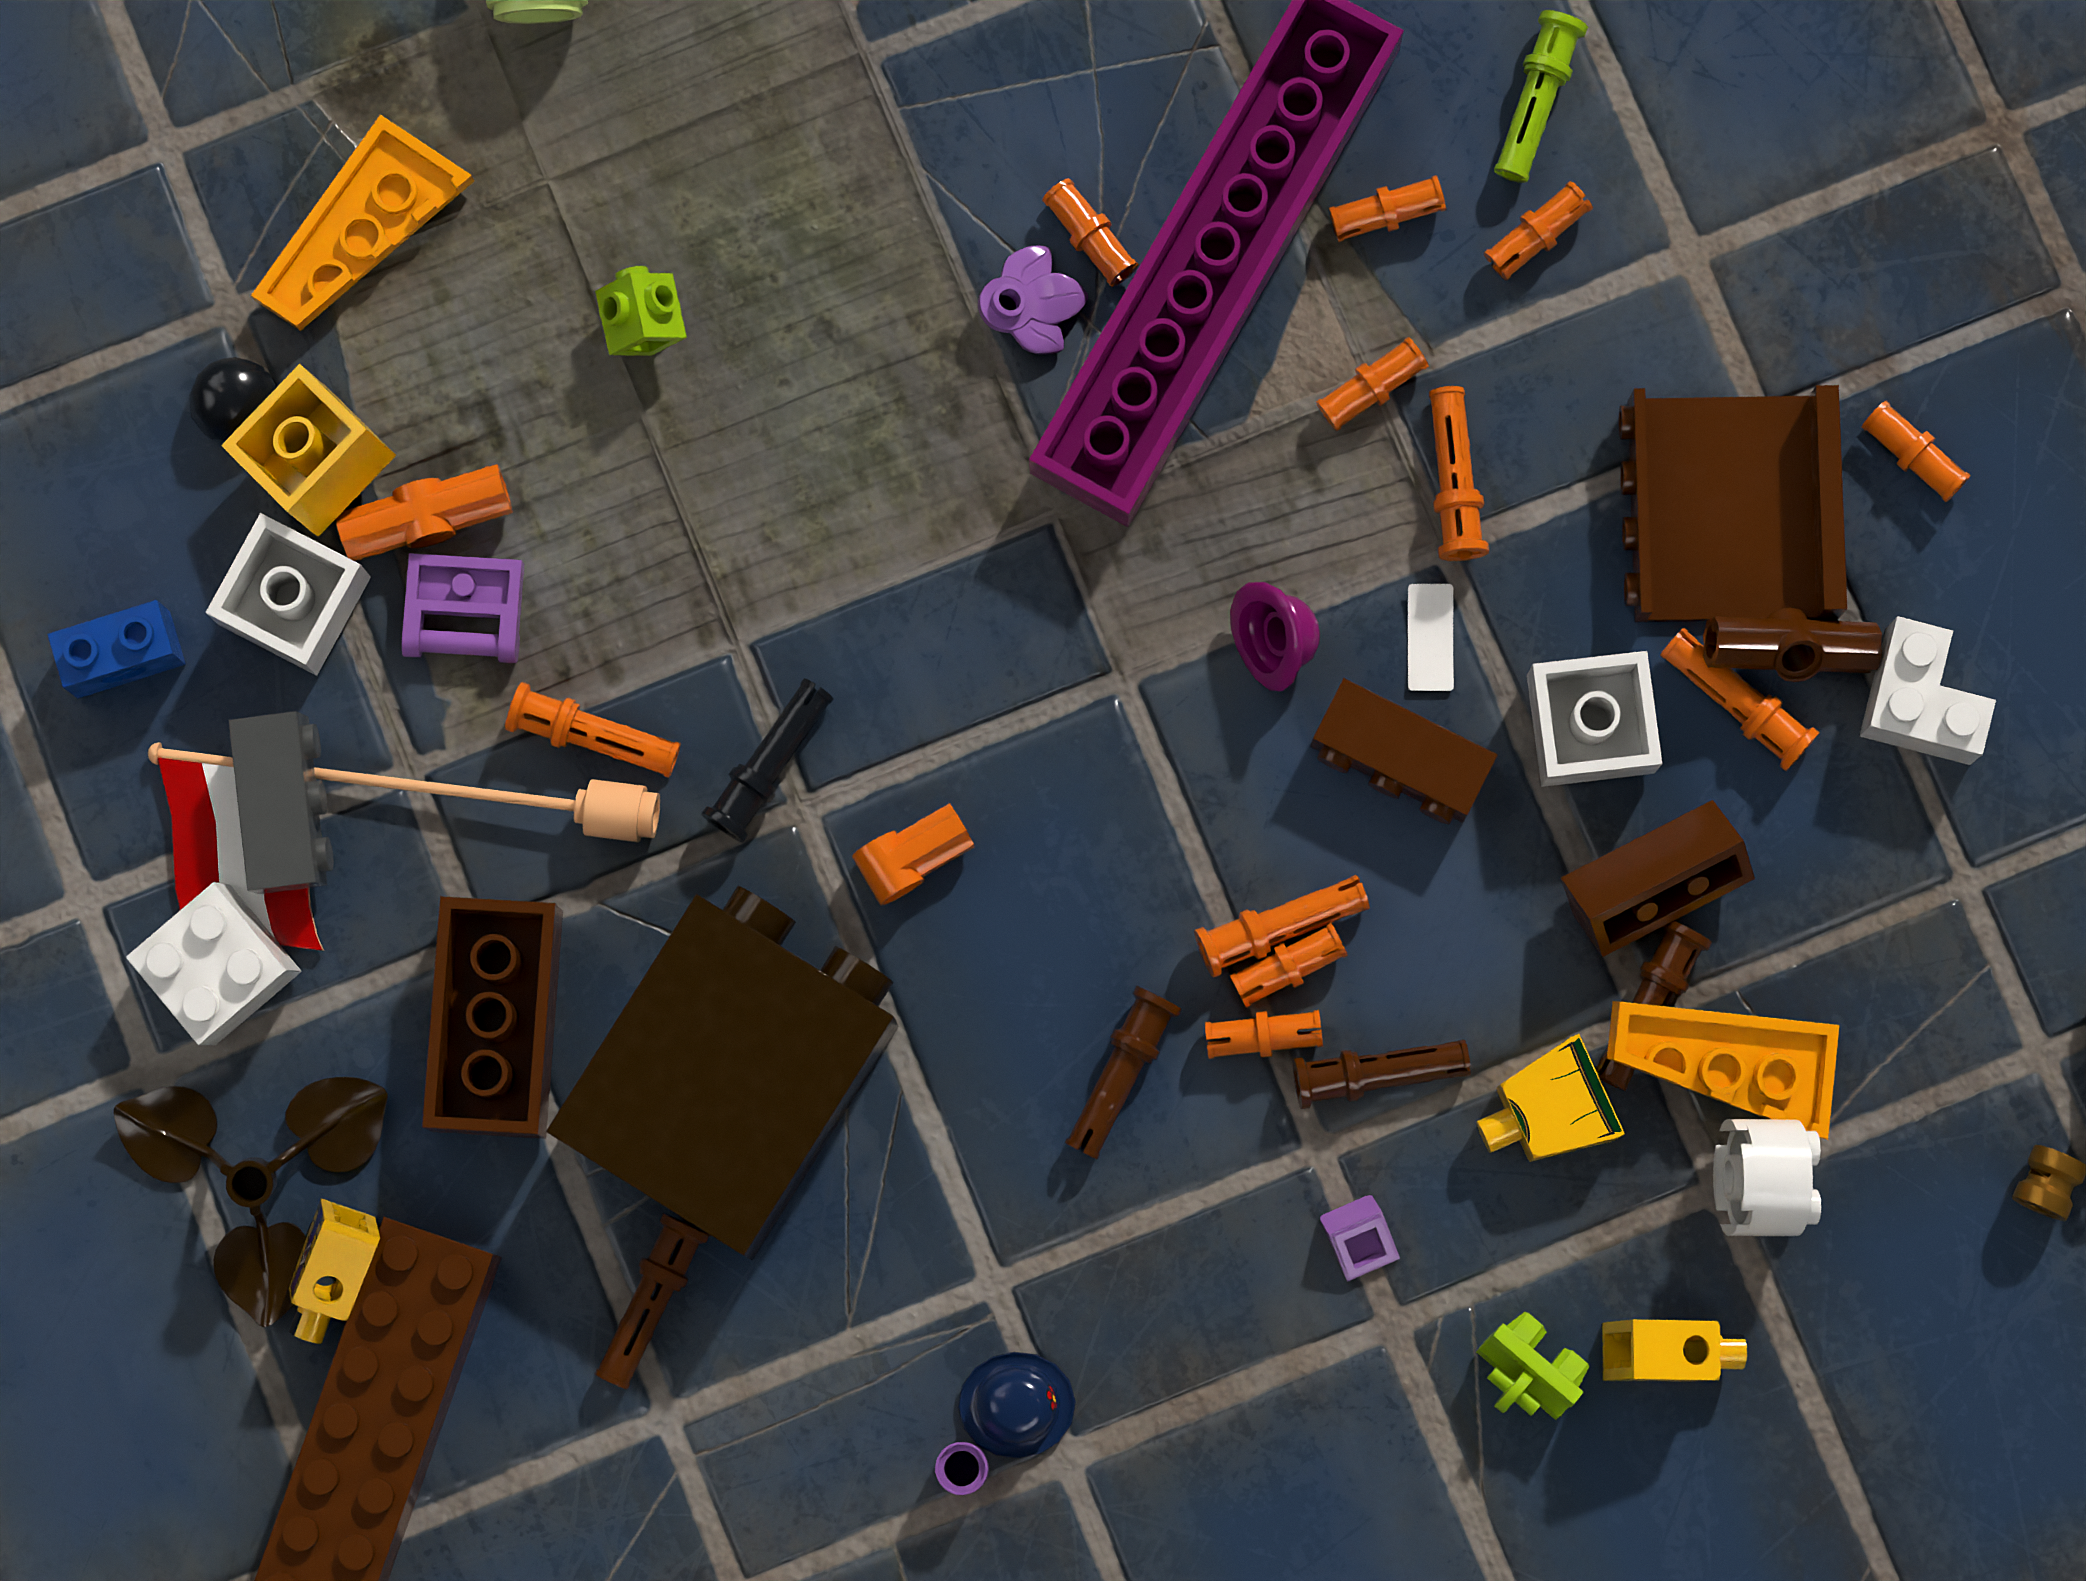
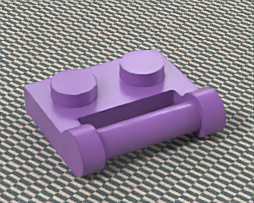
M409 553L402 631L403 657L420 658L423 652L495 656L498 657V661L501 663H517L520 645L519 627L525 565L523 561ZM424 614L500 619L499 634L424 630Z

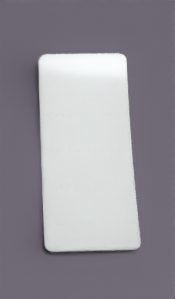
M1410 584L1408 586V688L1411 691H1451L1454 688L1453 586L1451 584Z

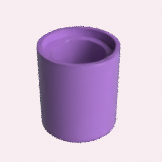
M956 1442L948 1445L941 1451L936 1460L935 1473L938 1482L945 1490L956 1495H967L976 1492L984 1485L989 1474V1463L985 1453L978 1446L967 1442ZM959 1451L971 1453L979 1464L977 1478L967 1486L954 1484L946 1474V1463L949 1457Z

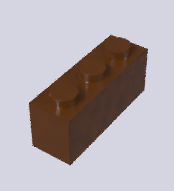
M1343 678L1310 746L1320 751L1317 759L1323 764L1342 773H1348L1350 767L1371 777L1368 785L1373 789L1395 799H1399L1401 793H1404L1422 802L1419 808L1422 813L1447 825H1450L1453 818L1462 823L1465 821L1498 755Z
M1713 800L1561 877L1574 917L1602 957L1755 879L1744 840Z

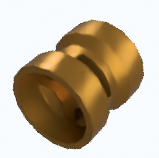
M2034 1145L2028 1158V1164L2031 1169L2027 1178L2018 1182L2012 1199L2039 1214L2056 1220L2067 1221L2073 1207L2070 1196L2074 1187L2083 1183L2086 1176V1164L2052 1148Z

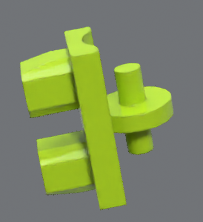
M1523 1312L1507 1326L1502 1323L1483 1342L1476 1353L1494 1367L1487 1379L1503 1392L1494 1404L1497 1410L1503 1414L1515 1402L1530 1416L1541 1407L1557 1420L1584 1393L1579 1386L1589 1365L1573 1350L1566 1348L1559 1352L1551 1363L1536 1352L1534 1348L1547 1332L1544 1326L1528 1312Z

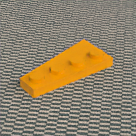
M380 114L251 294L252 298L301 331L474 182L472 175Z
M1619 1001L1612 1002L1607 1059L1766 1119L1799 1120L1806 1131H1817L1819 1139L1828 1140L1839 1025Z

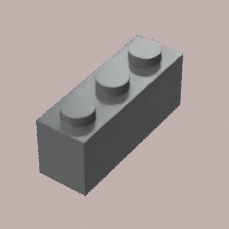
M297 711L229 720L247 891L266 894L327 886L326 872L333 870L334 860L330 839L322 837L320 815L327 813V796L322 780L316 781L313 758H319L321 755L320 736L316 724H309V717Z

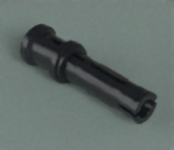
M804 678L801 681L800 687L746 765L739 764L737 767L732 768L728 774L731 781L713 807L706 806L701 813L708 822L741 843L748 836L745 829L764 802L771 803L775 797L774 792L776 788L773 786V783L828 704H831L834 700L823 688L820 687L817 691L814 688L816 684Z

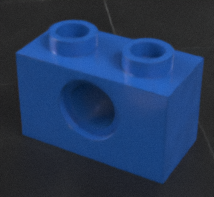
M158 600L47 634L62 686L77 699L186 665L171 613Z

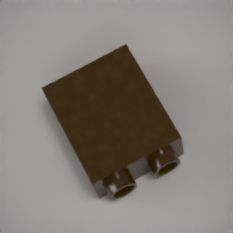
M737 886L723 909H720L698 894L695 895L546 1132L753 1261L899 1026L893 1015L879 1007L894 983L891 979L837 946L833 948L821 969L815 968L781 947L796 921L754 893L741 886Z

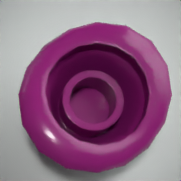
M1248 582L1236 591L1230 608V626L1236 648L1245 666L1258 682L1270 691H1283L1295 681L1300 668L1315 656L1320 643V630L1315 614L1299 598L1285 595L1280 589L1266 582Z

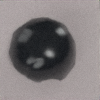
M237 357L222 358L210 363L197 375L189 394L191 418L208 438L226 441L276 389V385L263 366L251 360Z

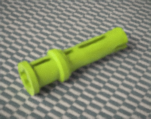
M1554 10L1541 11L1538 23L1542 27L1533 53L1526 55L1523 62L1524 73L1528 76L1513 115L1501 155L1494 168V172L1497 175L1511 181L1528 182V175L1542 134L1544 133L1558 87L1564 86L1567 81H1570L1573 70L1569 67L1576 43L1578 38L1585 37L1588 28L1586 23L1580 19Z

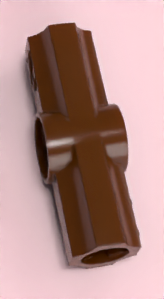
M1791 607L1779 609L1771 613L1767 618L1714 616L1712 620H1707L1705 625L1703 657L1708 667L1776 670L1778 676L1790 682L1805 681L1815 676L1819 671L1871 673L1872 670H1878L1881 661L1882 632L1877 622L1809 620L1803 611Z

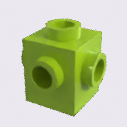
M646 266L629 267L618 271L615 274V281L595 291L609 355L652 356L687 338L673 273H649Z

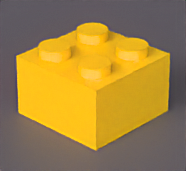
M301 364L278 385L221 445L291 516L317 537L328 528L396 456L333 392Z

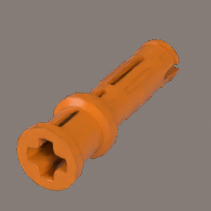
M1444 386L1429 391L1440 493L1435 496L1433 508L1434 512L1440 514L1443 545L1438 547V555L1441 560L1465 561L1489 554V543L1482 540L1479 512L1484 507V496L1480 494L1479 490L1474 489L1470 440L1464 401L1465 390L1460 386ZM1450 424L1452 425L1455 464H1453L1452 447L1449 429ZM1456 481H1458V489H1456ZM1460 519H1461V522H1462V531H1463V534H1462V535H1461V530H1460Z
M1682 628L1665 647L1660 656L1680 670L1716 703L1731 713L1735 719L1743 724L1740 727L1744 732L1742 735L1748 740L1756 738L1781 759L1780 767L1787 771L1820 732L1814 727L1806 729L1781 708V699L1770 694L1765 697L1742 679L1732 668L1708 667L1703 657L1704 646L1688 630Z
M520 682L514 694L505 723V730L515 732L519 728L549 738L551 745L558 748L561 746L566 747L568 743H572L608 755L614 759L664 774L668 778L672 774L681 747L679 742H672L631 728L630 726L580 711V704H577L574 699L567 697L564 701H560L531 691L530 684Z
M1354 875L1337 884L1309 893L1258 914L1255 910H1244L1239 913V919L1209 931L1201 927L1195 929L1194 934L1205 966L1214 978L1221 975L1222 968L1252 956L1257 960L1265 958L1267 953L1271 952L1272 946L1333 923L1346 916L1370 909V905L1359 877Z

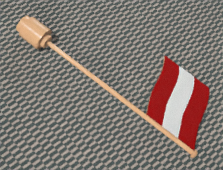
M161 742L152 744L148 749V758L153 764L160 766L172 816L175 890L180 910L213 882L229 884L280 945L324 951L317 934L311 909L310 888L266 894L247 891L233 757L163 749ZM314 767L315 779L574 811V822L583 824L584 835L591 837L640 842L641 837H655L659 822L660 794L647 792V787L643 785L591 779L587 790L579 789L576 800Z

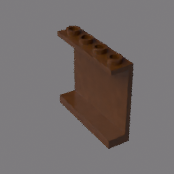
M1817 385L1809 396L1646 398L1645 388H1634L1628 399V405L1619 407L1618 427L1620 440L1629 439L1630 461L1621 462L1620 487L1622 495H1631V517H1623L1622 545L1624 551H1632L1633 572H1625L1624 603L1626 607L1634 606L1635 622L1712 620L1714 616L1767 618L1771 613L1779 609L1790 607L1803 611L1809 620L1839 619L1847 610L1839 385Z

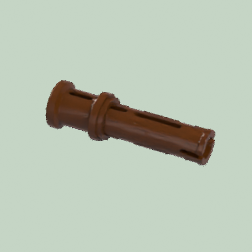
M1676 921L1664 925L1663 929L1666 932L1651 961L1643 962L1640 967L1641 973L1639 976L1643 980L1632 1003L1670 1007L1675 996L1681 997L1682 993L1685 994L1687 992L1689 984L1686 982V979L1701 951H1708L1712 942L1700 933ZM1607 1048L1596 1067V1072L1600 1080L1622 1091H1626L1635 1069L1607 1059Z
M1136 986L1132 993L1136 1000L1121 1029H1114L1110 1036L1112 1038L1110 1044L1115 1046L1069 1138H1066L1064 1142L1079 1150L1088 1131L1093 1130V1134L1083 1153L1097 1160L1144 1063L1151 1064L1153 1059L1157 1060L1160 1054L1156 1048L1171 1017H1178L1182 1010L1175 1004L1139 986Z
M1464 1039L1439 1045L1421 1046L1374 1055L1358 1056L1357 1052L1343 1050L1340 1056L1336 1058L1305 1062L1302 1057L1293 1058L1295 1089L1301 1109L1310 1108L1311 1103L1315 1101L1346 1097L1349 1102L1358 1101L1359 1097H1363L1365 1091L1471 1075L1470 1057Z
M663 1213L660 1219L663 1228L649 1257L642 1258L638 1265L640 1267L638 1272L643 1275L619 1323L599 1369L597 1368L595 1372L596 1376L626 1390L630 1386L629 1383L654 1335V1331L674 1290L680 1292L682 1287H686L689 1279L685 1276V1273L699 1244L707 1243L710 1237L709 1234ZM680 1239V1241H679V1243H678V1246H677V1248H676V1250H675V1252H674V1254H673L671 1260L668 1262V1260H669V1258H670V1256H671V1254H672V1252H673V1250H674V1248H675V1245H676L677 1241ZM657 1282L660 1283L654 1296L650 1298ZM647 1308V1311H646V1313H645V1315H644V1317H643V1319H642V1321H641V1323H640V1325H639V1327H638V1330H637V1332H636V1334H635V1336H634V1338H633V1340H632V1342H631V1344H630V1346H629L627 1352L624 1353V1351H625V1349H626V1347H627V1345H628V1343H629V1341H630V1339H631V1336H632V1334H633V1332H634V1330H635V1328H636V1326H637V1324H638V1322H639V1320H640V1318H641V1316H642V1314H643V1311Z

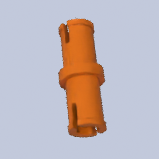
M1437 175L1430 179L1390 191L1387 186L1376 189V195L1337 207L1332 206L1328 209L1338 242H1342L1344 239L1386 227L1388 232L1399 229L1398 223L1434 212L1446 211V205Z
M1070 178L1060 181L1044 195L1042 201L1046 206L1050 207L1071 234L1069 240L1076 251H1084L1105 276L1111 287L1122 283L1135 272L1139 264L1135 259L1131 258L1110 231V220L1105 214H1097L1076 189Z
M1569 181L1562 190L1535 212L1528 210L1520 216L1521 224L1491 249H1487L1484 252L1486 260L1488 262L1493 261L1492 268L1507 281L1514 272L1542 249L1550 251L1556 246L1557 241L1555 238L1585 213H1589L1593 209L1590 200L1586 199L1584 201L1583 198L1586 196L1584 192L1574 182Z
M1407 337L1404 339V342L1370 366L1366 363L1358 366L1355 369L1357 375L1323 399L1317 400V406L1332 428L1338 431L1343 425L1377 402L1381 406L1390 400L1388 394L1421 370L1427 369L1429 367L1428 362L1413 340Z
M1888 401L1882 402L1861 426V428L1865 431L1867 430L1899 458L1896 464L1906 472L1910 468L1935 490L1945 502L1949 501L1971 476L1933 444L1936 439L1928 431H1925L1923 434L1920 433L1894 410Z
M1332 923L1288 947L1281 943L1273 947L1274 954L1237 973L1230 974L1229 976L1245 1007H1250L1252 1003L1289 984L1296 988L1304 984L1303 977L1342 957H1347V951L1342 945V941Z
M1314 1010V1012L1268 1017V1012L1264 1011L1256 1012V1018L1215 1023L1205 1022L1206 1040L1230 1038L1227 1040L1208 1041L1209 1059H1215V1057L1260 1052L1261 1058L1272 1057V1051L1313 1046L1323 1047L1322 1029L1298 1031L1321 1028L1319 1010Z

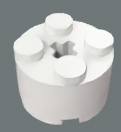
M1725 1120L1721 1125L1720 1131H1730L1727 1145H1716L1713 1165L1716 1211H1728L1731 1223L1720 1224L1723 1232L1727 1236H1799L1805 1230L1806 1225H1817L1821 1215V1198L1818 1190L1813 1189L1812 1166H1817L1820 1160L1821 1147L1817 1131H1806L1799 1120Z

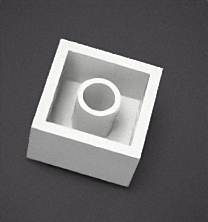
M260 513L205 613L219 626L317 676L371 576L361 564Z
M1647 651L1537 663L1531 666L1527 674L1541 787L1655 774L1660 768L1662 757Z
M216 882L210 884L126 956L198 1045H217L302 972L233 887L229 884Z

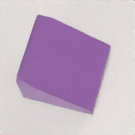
M1364 1196L1320 1217L1324 1231L1347 1282L1400 1259L1383 1213L1373 1196Z

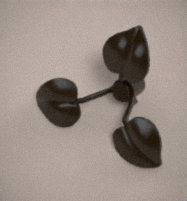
M332 1077L315 1081L305 1086L293 1097L285 1112L288 1128L300 1140L270 1162L262 1158L250 1157L243 1159L235 1166L228 1163L214 1149L206 1146L217 1132V1116L209 1100L194 1089L184 1086L161 1087L138 1097L122 1101L114 1107V1119L119 1137L125 1149L135 1163L153 1178L169 1183L186 1182L197 1174L202 1156L208 1158L220 1169L223 1175L227 1176L226 1190L229 1197L236 1204L242 1207H249L250 1213L256 1221V1227L238 1226L230 1230L222 1238L215 1250L213 1259L215 1276L227 1297L247 1312L259 1326L268 1327L285 1315L294 1305L291 1303L289 1287L307 1238L294 1223L280 1222L267 1227V1219L263 1212L262 1204L275 1191L277 1185L276 1171L306 1148L312 1162L326 1171L347 1172L364 1164L374 1153L380 1141L388 1093L382 1086L357 1077Z

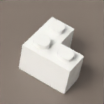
M1899 616L1888 625L1881 646L1882 657L1878 670L1875 671L1860 737L1971 765L1983 755L1996 700L1940 686L1953 630Z

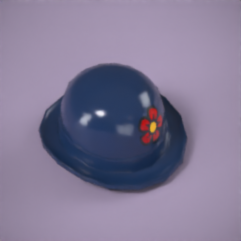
M1010 1352L992 1356L973 1369L962 1385L958 1410L964 1430L979 1447L997 1456L1024 1458L1041 1454L1060 1442L1072 1424L1076 1401L1070 1380L1055 1363L1037 1354Z

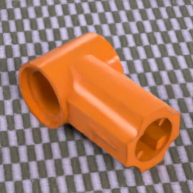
M949 803L899 833L894 830L872 840L852 855V858L880 906H883L909 893L924 882V876L973 849L975 846L958 814Z

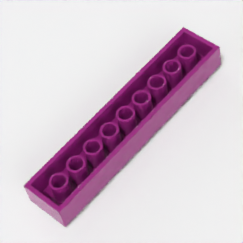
M1348 0L1291 1L1030 456L1029 470L1031 475L1122 525L1129 527L1399 53L1404 33L1403 29Z

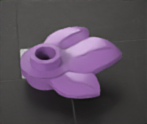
M1040 245L1020 249L1006 259L1001 276L989 281L980 292L978 310L983 321L990 328L1003 333H1011L1024 350L1035 354H1054L1064 349V340L1058 324L1075 316L1088 300V294L1073 278L1061 273H1051V250L1049 247ZM1006 295L1015 302L1016 309H1004L999 302V296Z

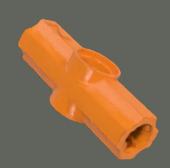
M498 464L443 481L439 478H426L404 484L392 491V496L344 510L336 518V526L347 558L357 561L406 545L408 548H423L436 545L455 536L458 529L511 514L513 510Z

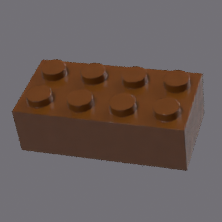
M440 896L423 1128L438 1133L546 1139L563 910L556 903Z

